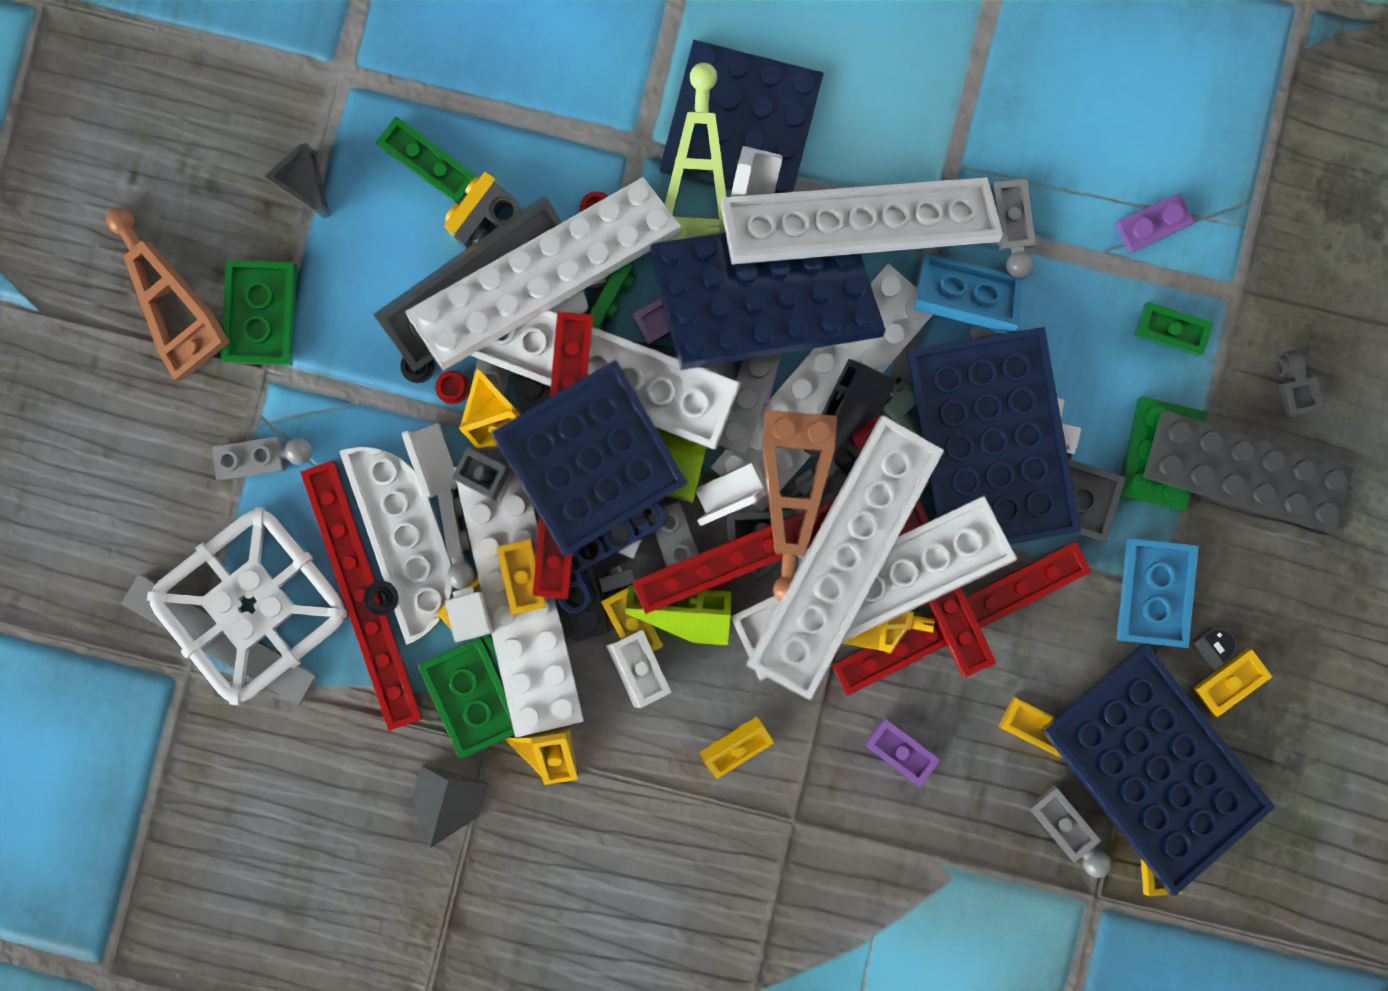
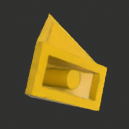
M477 368L459 429L476 448L496 446L497 443L490 432L520 414Z
M570 727L546 730L517 738L511 736L505 739L542 777L544 785L578 780Z

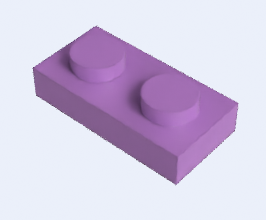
M1178 193L1118 221L1115 225L1129 254L1191 226L1194 224V221L1181 194Z
M883 717L864 743L868 749L919 787L923 785L940 762L938 757L885 717Z

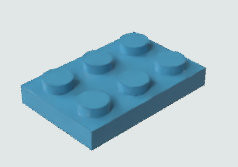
M924 253L920 263L913 310L1012 333L1016 331L1019 325L1023 278H1015L1009 273Z
M1132 538L1126 539L1116 640L1189 648L1199 546Z

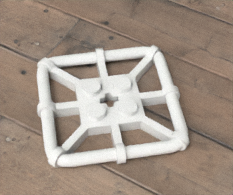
M255 507L254 510L240 516L206 544L200 543L195 547V553L161 578L155 584L152 591L147 593V601H150L154 614L182 647L181 653L183 656L194 662L215 690L224 699L228 700L230 705H240L241 702L249 700L287 669L297 667L301 663L300 659L335 632L343 623V619L348 617V611L345 609V604L340 595L314 565L312 555L309 552H304L279 520L270 512H267L264 507ZM253 525L249 561L230 574L215 554ZM265 527L294 561L274 579L261 564ZM205 561L222 580L220 584L203 597L167 593ZM302 571L331 608L294 605L281 587ZM245 597L247 599L254 597L257 600L253 605L256 611L252 614L248 611L242 613L240 609L243 605L241 601ZM165 603L203 606L217 624L194 641ZM294 614L329 617L327 621L292 649L275 630ZM223 633L237 648L232 686L202 651V649ZM267 636L281 653L282 657L244 686L249 650Z

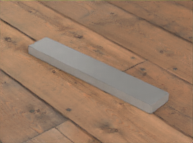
M138 574L121 604L167 630L154 614L150 601H147V593L152 591L157 582L144 574ZM172 590L167 592L168 594H177ZM165 603L194 641L217 624L208 612L198 605ZM225 633L202 649V651L233 669L235 668L237 648ZM260 641L249 650L246 676L251 679L256 678L281 658V653ZM299 664L294 669L292 667L287 669L266 687L296 705H301L318 674Z

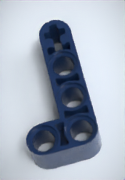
M658 501L648 507L650 510H658L659 515L655 517L657 522L655 525L653 522H644L638 526L642 533L638 534L636 524L633 520L628 519L623 522L629 529V537L625 542L616 541L612 534L613 529L593 540L599 548L598 554L594 559L585 556L583 547L572 553L569 594L573 587H578L584 592L585 600L581 606H577L570 601L569 594L568 599L557 598L564 610L569 613H578L588 609L595 600L594 588L584 571L661 530L666 525L669 516L667 508L663 503ZM644 509L643 511L634 515V520H639L647 515V510Z

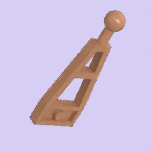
M114 208L106 217L107 226L112 232L121 235L129 248V251L123 257L157 351L172 378L177 381H183L230 342L214 314L150 241L139 240L133 229L135 226L134 215L126 208ZM145 258L162 277L152 286L142 262ZM171 290L177 294L197 318L194 323L172 341L157 303Z
M774 410L765 411L762 447L774 550L777 554H783L781 577L775 581L773 586V593L778 601H781L786 594L796 573L797 555L805 556L834 454L837 416ZM775 447L821 451L808 499L780 496ZM782 508L805 509L796 544L785 542Z

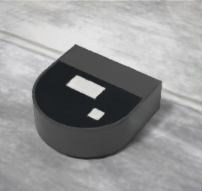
M1208 629L1191 641L1208 665L1215 670L1230 660L1236 651V641L1233 635L1224 629Z

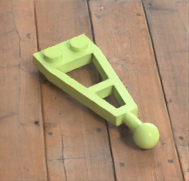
M699 63L690 72V82L696 89L695 112H687L665 206L673 215L684 169L713 170L719 219L674 216L681 226V233L668 241L726 233L721 211L722 197H726L716 115L715 113H708L710 89L717 82V72L708 63ZM695 123L707 124L712 159L687 158Z

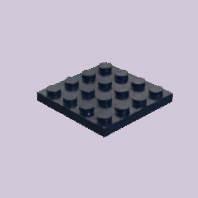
M693 39L660 165V172L672 175L687 112H695L696 89L690 82V72L695 65L708 63L717 72V82L710 89L708 113H715L725 189L732 191L743 146L782 155L783 159L774 193L793 192L824 73ZM695 123L687 158L712 159L707 124ZM683 170L682 178L715 186L713 170Z
M617 360L610 362L490 432L564 557L688 484Z

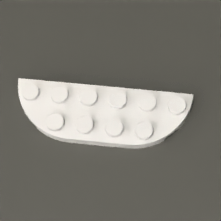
M354 447L341 450L339 452L383 579L391 583L398 592L399 601L394 611L406 645L424 637L441 621L436 612L445 605L446 600L452 599L451 594L454 592V587L450 585L447 579V572L452 566V561L448 558L446 542L431 498L423 496L414 469L400 457L387 451L369 447Z

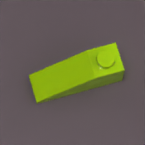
M628 585L626 614L692 643L728 645L731 591L704 590L645 614L634 586Z

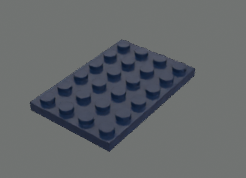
M726 233L665 241L650 245L649 253L681 370L883 337L886 331L861 254L732 264Z
M1045 327L907 351L906 356L921 437L944 450L928 479L935 519L984 496L1009 544L1081 532Z
M1148 644L1138 646L1040 729L1170 895L1176 896L1275 808Z

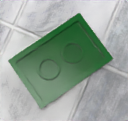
M226 260L222 330L230 343L221 349V362L293 366L297 264L292 262Z
M1139 397L1121 476L1126 477L1120 497L1173 510L1187 511L1191 492L1143 478L1160 412L1169 411L1205 423L1208 412L1151 398Z
M481 637L417 665L459 760L515 735L502 679Z

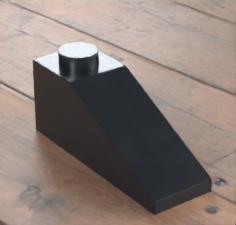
M848 358L821 414L837 416L834 451L881 413L884 405L890 401L893 395V387L896 383V380ZM803 450L819 460L821 451Z

